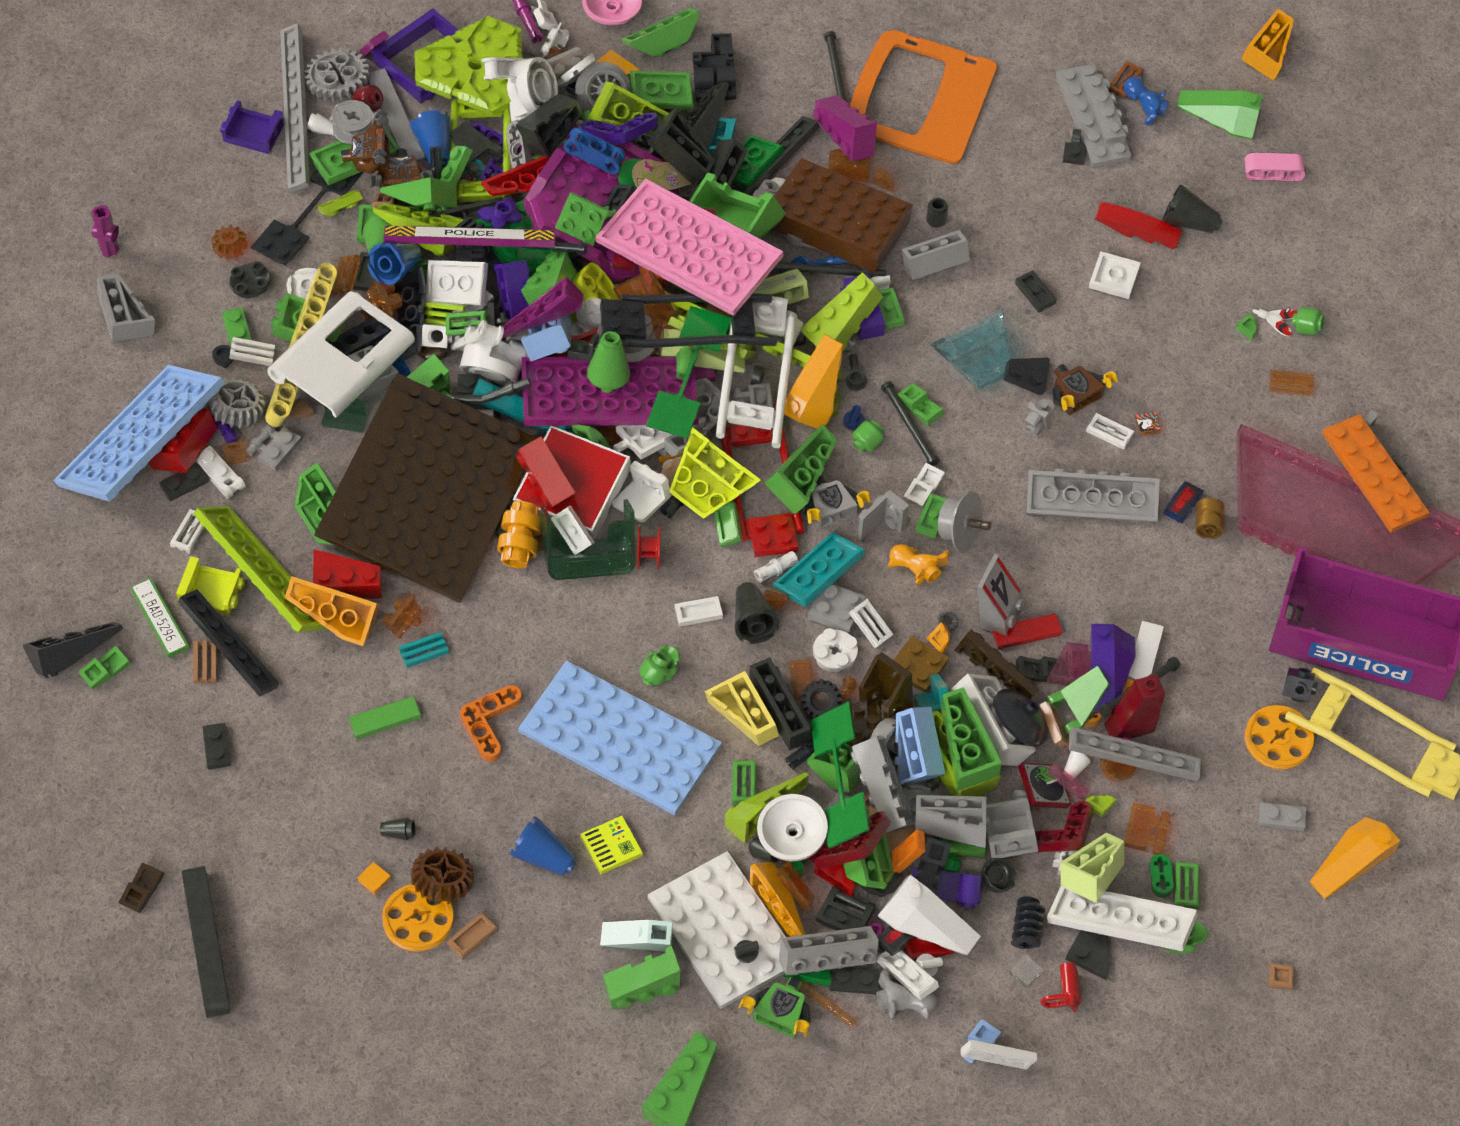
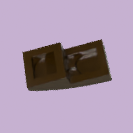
M142 862L132 883H128L118 903L140 913L165 873Z

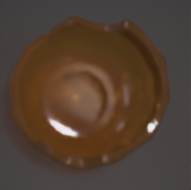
M1100 758L1102 773L1113 782L1125 781L1136 772L1135 766Z

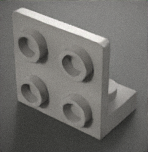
M890 490L884 495H879L874 504L869 509L865 508L859 516L858 540L862 541L884 520L888 527L896 529L901 533L907 527L909 505Z

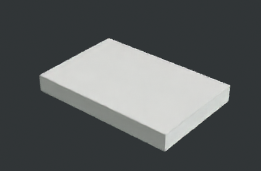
M428 260L425 302L435 301L459 305L484 306L488 263Z

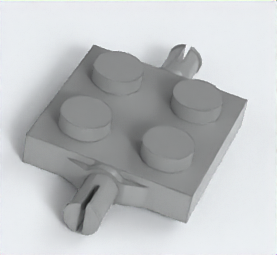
M832 584L811 602L812 607L807 619L849 634L856 622L848 612L861 604L866 596Z

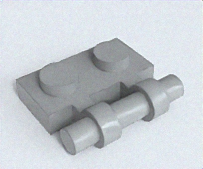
M770 383L748 385L749 391L743 392L741 388L734 390L733 401L750 402L754 405L773 408Z
M266 424L261 429L259 436L251 440L246 453L249 456H253L256 451L261 453L258 456V461L276 471L302 439L301 436L285 427L278 433L275 431L277 427ZM268 438L272 439L268 446L263 444Z

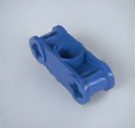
M581 128L572 129L569 140L564 143V149L567 153L609 174L618 173L620 163L626 157L623 149L589 134Z

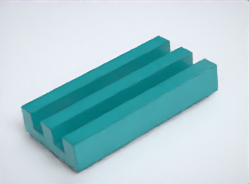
M441 632L399 646V651L406 668L449 654ZM441 647V648L438 649V650H435V651L426 653V652H428L429 650H432V649ZM418 654H423V655H420V656H417V657H414V658H411V659L408 660L409 657H412V656H415V655H418Z

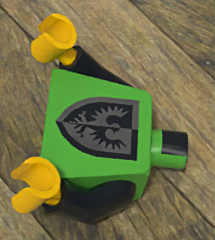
M790 977L786 986L775 982L771 987H766L752 996H744L738 1008L746 1007L748 1009L747 1014L749 1015L754 1009V1021L795 1038L797 1032H803L804 1037L808 1035L811 1024L810 1008L805 1002V995L799 992L802 982L797 978Z

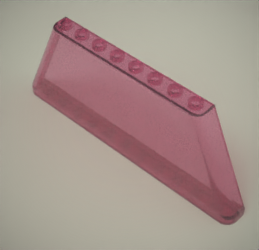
M1243 424L1240 425L1236 435L1238 528L1242 534L1260 539L1266 545L1280 548L1286 554L1296 556L1300 546L1307 548L1306 554L1416 585L1460 555L1459 519L1425 505L1430 512L1427 518L1390 533L1347 470Z

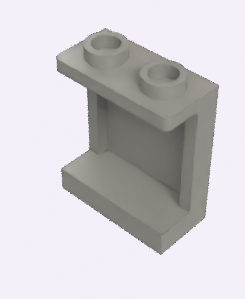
M1028 798L986 805V829L992 859L1038 851Z

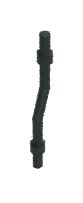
M528 377L515 383H506L504 387L484 395H452L450 397L461 403L485 404L506 395L509 397L517 394V391L531 386L532 383Z

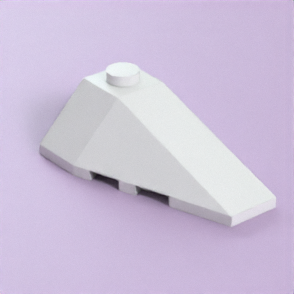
M911 875L904 879L878 915L879 918L896 931L916 936L921 940L933 942L941 947L964 955H968L981 937L931 890Z

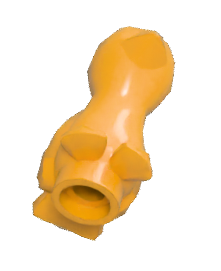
M905 544L895 545L891 548L889 568L897 566L909 568L916 575L915 583L917 586L925 580L928 583L937 580L942 572L939 567L947 566L950 556L949 550H945L937 556L930 554L915 555L918 550Z

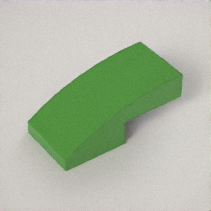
M914 383L897 394L901 402L927 426L943 416V409L929 400L927 392Z
M579 424L571 426L575 435L610 448L606 439L596 429Z
M115 646L101 659L97 660L95 657L78 673L93 689L129 667L131 662Z

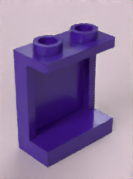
M237 100L234 106L230 107L226 122L223 121L221 124L220 133H222L223 142L269 154L285 124L283 112L275 110L273 115L269 116L244 109L241 101Z

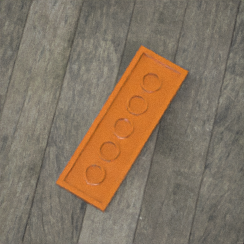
M1360 414L1323 429V437L1390 533L1428 517L1430 512Z

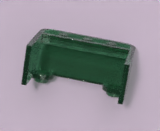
M628 499L623 500L624 520L612 522L607 528V538L593 539L595 543L574 555L568 544L564 542V538L557 527L551 526V517L546 507L541 506V538L546 568L551 578L566 580L622 575L633 571L635 568V514Z

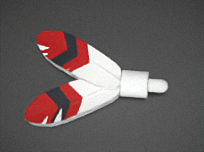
M1253 309L1252 312L1257 314V317L1266 318L1267 322L1280 334L1285 336L1292 335L1290 327L1282 320L1293 319L1294 313L1297 314V311L1281 309L1268 312L1262 309Z

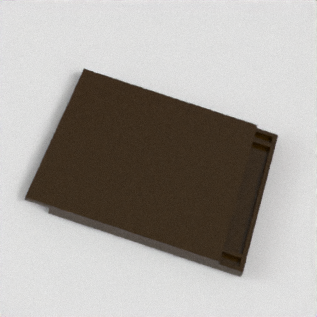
M397 373L323 515L314 536L460 603L525 470L517 461L516 454L518 449L534 441L537 437Z

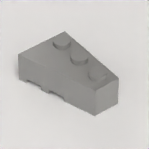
M916 795V830L924 831L925 834L985 848L986 797Z

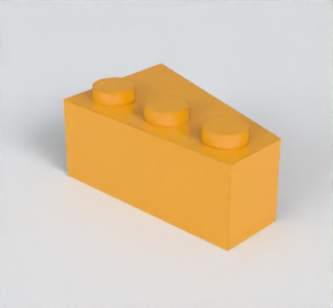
M1277 9L1249 43L1241 60L1266 77L1275 80L1282 67L1294 19L1280 9Z

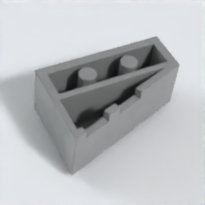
M115 274L98 277L97 295L111 341L116 342L154 335L155 319L152 315H148L144 305L133 296V291L121 276Z

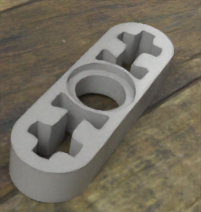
M517 121L511 122L506 130L512 169L532 161L531 153L516 127ZM522 145V151L517 155V149Z

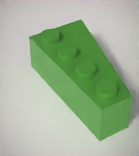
M823 424L809 435L764 483L794 514L808 504L810 495L817 485L816 482L822 474L824 465L838 440Z

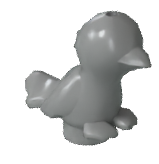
M887 969L882 970L878 984L883 990L877 991V1002L880 1009H888L890 1019L895 1017L896 1011L905 1009L915 1010L928 1019L931 1012L937 1006V999L932 992L922 1000H919L905 987L892 982Z

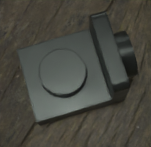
M594 333L590 343L584 340H573L568 350V358L590 362L599 343V334Z

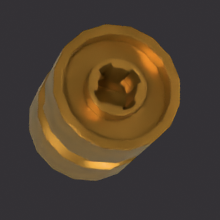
M1204 498L1197 502L1195 532L1199 537L1214 539L1223 534L1224 521L1222 519L1224 518L1225 505L1221 500Z

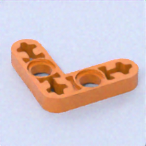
M509 685L464 705L460 710L461 721L479 754L485 761H496L501 755L500 744L486 720L508 711L521 703V690L517 686ZM507 694L515 695V699L508 698ZM499 697H501V700L504 701L503 705H501ZM495 702L497 707L494 710H488L485 708V704ZM469 711L472 714H474V718L476 721L474 724L471 717L467 716V712ZM480 728L487 731L483 737L475 736L474 732ZM487 741L490 748L494 749V753L492 754L489 751L487 752L485 744Z

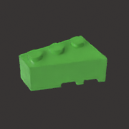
M435 354L407 376V378L435 391L441 392L445 390L451 395L449 370Z

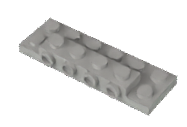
M1095 64L1056 71V78L1077 129H1081L1080 138L1082 144H1085V151L1092 168L1130 161L1132 155L1125 141L1126 137H1128L1127 125H1122L1121 123L1122 113L1120 109L1116 110L1115 108L1116 99L1114 94H1109L1110 85L1108 79H1103L1102 74H1098Z
M1054 469V472L1029 470L1026 514L1157 523L1160 479L1132 477L1130 473H1120L1119 476H1112L1110 472H1098L1097 475L1089 474V471L1077 470L1076 473H1067L1066 469Z

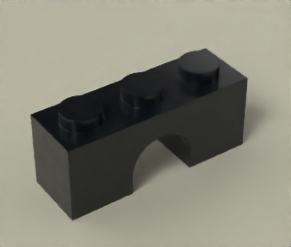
M926 837L925 852L921 855L915 879L936 895L941 872L945 866L951 844Z

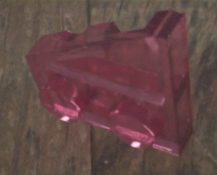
M1067 642L1047 678V683L1070 685L1089 672L1088 645Z

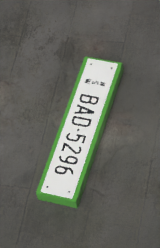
M151 578L130 587L132 594L167 657L171 658L189 650L186 640Z

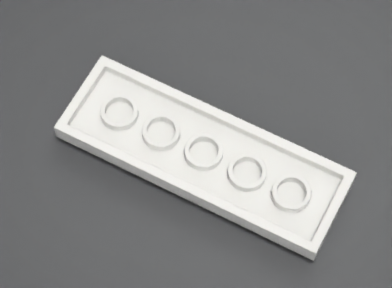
M1061 886L1048 913L1047 920L1050 924L1183 951L1198 915L1195 909L1107 891L1095 903Z

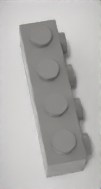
M871 926L781 938L779 962L786 975L876 963L878 938Z

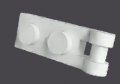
M211 446L202 450L195 460V464H199L205 475L227 499L232 497L233 493L237 490L241 491L246 488L244 481L234 473Z

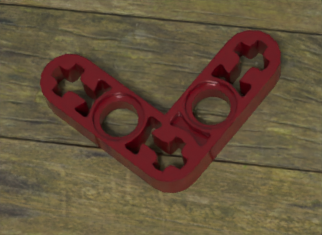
M1087 801L1074 803L1070 808L1064 829L1035 831L1038 851L1032 853L1074 851L1083 847L1093 818L1091 804Z
M880 811L868 818L869 831L856 836L853 841L841 843L831 849L828 846L820 848L811 856L818 869L858 861L869 856L890 826L891 822L886 813Z

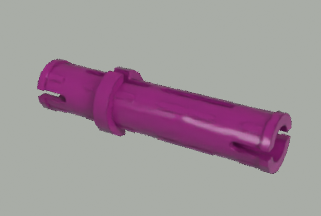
M512 0L516 7L515 11L521 17L532 43L538 42L535 36H538L541 42L544 36L531 13L530 4L526 3L525 0Z

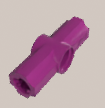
M100 205L94 207L91 212L94 222L92 237L98 239L102 256L110 257L116 255L119 251L117 242L119 226L113 224L108 206Z

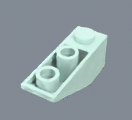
M657 920L603 922L600 946L666 952L665 948L672 945L673 923Z

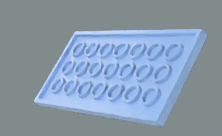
M167 365L53 481L58 487L110 502L126 484L132 481L133 477L141 469L147 466V463L162 450V447L169 440L173 439L184 425L190 422L191 418L205 406L207 401L219 392V389L225 384L224 381L218 376Z
M568 661L563 664L518 728L519 733L673 815H676L722 746L721 741Z

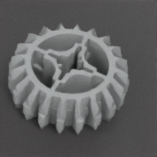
M234 377L231 380L224 378L225 384L215 396H212L207 401V409L215 417V421L222 422V426L229 424L231 428L234 425L240 429L242 425L247 428L250 424L255 425L263 416V412H265L266 400L262 390L257 388V384L251 385L250 380L247 382L243 381L242 377L240 380H235Z

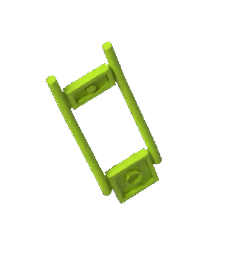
M453 99L451 101L450 132L459 126V117L461 119L502 117L503 114V172L510 170L511 161L506 134L507 127L511 123L510 108L491 116L458 103L457 99ZM450 134V153H451V151L455 148V145H454V142H453L452 137H451V134ZM481 181L459 182L456 186V204L457 200L459 202H480L498 197H503V200L508 197L511 198V194L492 197L481 185Z

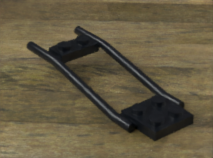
M692 293L645 296L621 294L620 300L601 299L600 302L602 336L606 332H616L620 339L624 340V346L655 348L733 343L777 346V338L755 336L752 302L771 303L772 294L752 293L734 316L730 314L732 335L646 339L644 304L705 300Z

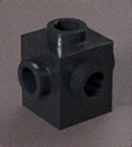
M1289 667L1282 695L1291 697L1292 700L1297 702H1309L1310 695H1315L1318 682L1314 681L1316 673H1311L1306 668L1295 669Z

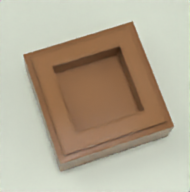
M1270 963L1268 987L1292 990L1294 966Z

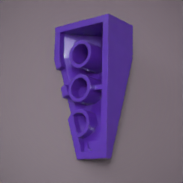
M1091 624L1090 667L1092 670L1098 666L1110 684L1093 713H1100L1099 706L1108 704L1122 694L1136 657L1135 637L1115 624Z

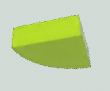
M1093 795L1085 801L1091 804V808L1096 814L1103 817L1116 803L1117 799L1110 795Z

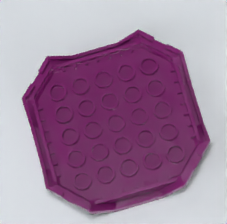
M629 141L623 144L610 143L623 149L626 154L624 161L620 163V167L625 161L630 159H651L662 162L657 157ZM564 143L557 147L537 176L523 202L527 216H530L532 221V230H555V242L581 244L583 241L555 228L570 192L604 207L614 187L620 185L618 181L619 173L609 174L576 156L570 155L565 151ZM678 188L668 190L674 194L680 195ZM604 221V223H603V225H602V228H604V226H605L609 221ZM596 241L593 246L587 244L586 255H581L596 263L612 282L623 281L624 278L628 277L640 278L638 264H636L633 272L613 268L612 261L616 252Z

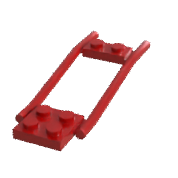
M739 424L730 425L729 428H725L724 438H720L723 452L733 459L731 445L732 447L771 443L774 428L768 430ZM783 427L781 445L779 447L782 464L790 457ZM740 495L733 499L737 507L742 541L745 542L751 539L754 557L785 554L790 551L798 552L795 533L803 534L805 532L800 510L796 514L792 512V515L791 513L747 518V521H745Z

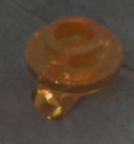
M766 589L763 595L772 610L782 608L788 597L787 594L775 589Z

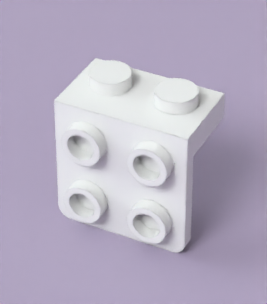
M634 461L629 466L633 481L612 501L614 508L637 521L645 522L672 495L669 493V481L662 473L658 474L651 470L649 466Z

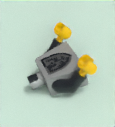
M819 476L816 482L817 485L810 495V500L805 505L804 515L808 518L809 524L815 520L817 528L820 529L856 517L857 504L862 508L864 503H872L867 491L857 493L849 487L843 486L838 480L827 483L824 476Z

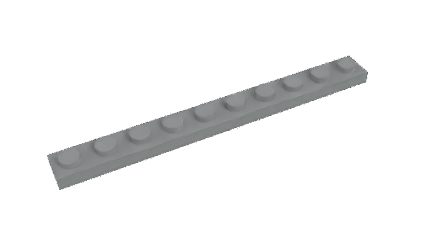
M298 23L280 30L288 189L292 193L310 186L302 27Z

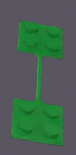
M690 306L679 338L726 335L731 317ZM722 344L694 345L695 351L680 392L675 395L663 391L658 392L646 427L688 439L700 407V402L685 398L683 396L684 389L699 350L708 349L719 353Z
M850 702L810 720L815 756L819 757L829 751H833L840 797L837 804L823 810L828 824L827 842L829 849L869 831L864 793L860 792L850 798H845L838 750L843 744L855 739Z

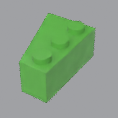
M567 252L549 253L544 262L537 267L533 276L527 280L526 285L521 291L528 305L566 276L573 282L577 271Z
M672 945L665 948L666 953L653 958L650 954L644 957L645 962L632 967V964L629 963L603 975V985L611 1009H625L632 1003L639 1001L647 1003L653 1000L654 997L660 995L671 996L680 990V968Z

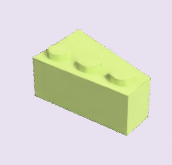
M1105 833L1060 862L1061 886L1097 903L1124 866V841L1109 833Z

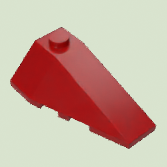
M542 156L481 181V185L492 197L529 192L550 157Z

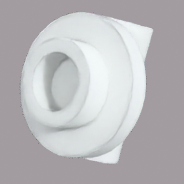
M889 275L870 278L878 290L888 289L891 283Z
M922 954L916 960V963L930 976H934L938 971V967L943 965L941 957L934 958L930 954Z

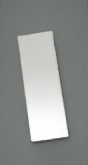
M1142 621L1135 646V661L1128 676L1130 680L1135 681L1152 673L1164 626Z
M885 951L877 956L879 965L887 969L895 979L919 1000H922L939 988L938 982L903 951L898 952L894 956Z
M969 1040L961 1048L962 1057L1025 1070L1037 1061V1053L976 1040Z

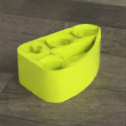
M589 263L576 274L573 280L574 285L584 294L583 301L591 298L620 300L621 298L610 278L596 263Z

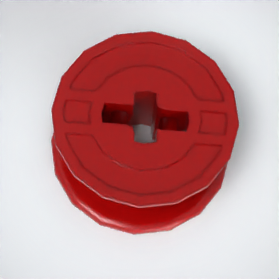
M639 525L637 569L640 568V559L647 558L657 559V569L660 570L661 526L658 529V537L641 536V526Z

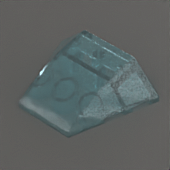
M1003 310L986 317L983 321L952 336L948 335L931 344L943 358L979 391L1003 380L1006 362L1009 359H1013L1012 350L1009 347L1007 338L1008 331L1004 324Z

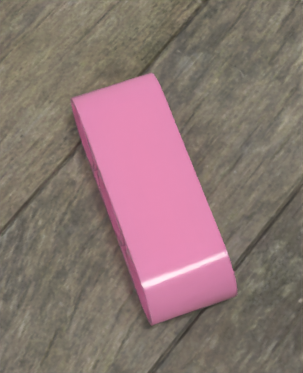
M1251 153L1245 157L1246 177L1249 180L1254 178V180L1294 181L1295 179V181H1300L1305 177L1304 159L1299 154Z

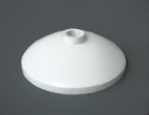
M787 794L775 798L764 807L758 819L757 830L762 846L772 856L785 861H800L814 855L822 847L827 836L828 824L823 809L814 800L799 794ZM791 831H796L797 835L791 836L789 835V833Z

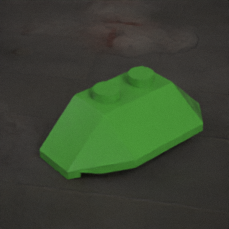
M688 8L621 40L623 43L653 57H660L665 54V51L680 48L683 43L689 40L700 16L699 11Z
M316 463L299 475L295 508L317 543L333 545L314 536L337 490L335 483L320 464Z
M866 806L867 817L869 818L872 815L869 813L870 810ZM885 833L869 856L858 861L844 863L847 878L864 887L884 889L888 885L895 872H893L892 859Z

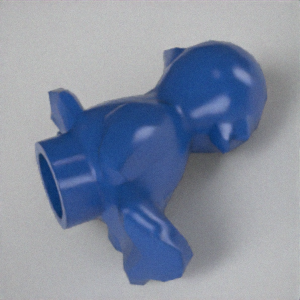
M1142 76L1130 77L1124 83L1125 94L1134 101H1140L1142 109L1147 115L1144 121L1145 125L1152 126L1154 124L1153 121L1157 118V114L1163 116L1169 101L1163 99L1166 95V90H1163L1161 94L1148 90L1142 81Z

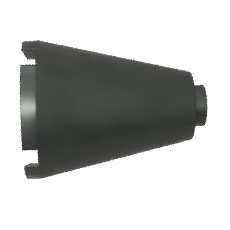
M1179 185L1173 194L1172 201L1169 202L1162 220L1170 225L1212 233L1214 230L1218 231L1223 221L1220 219L1221 214L1185 186Z
M745 582L739 585L736 589L735 602L736 636L740 641H743V639L748 640L750 644L762 643L771 639L774 636L773 632L779 629L778 617L756 584Z

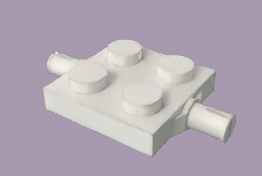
M619 425L616 427V433L623 441L613 445V448L617 452L629 448L640 459H643L664 448V438L672 434L646 427V425Z

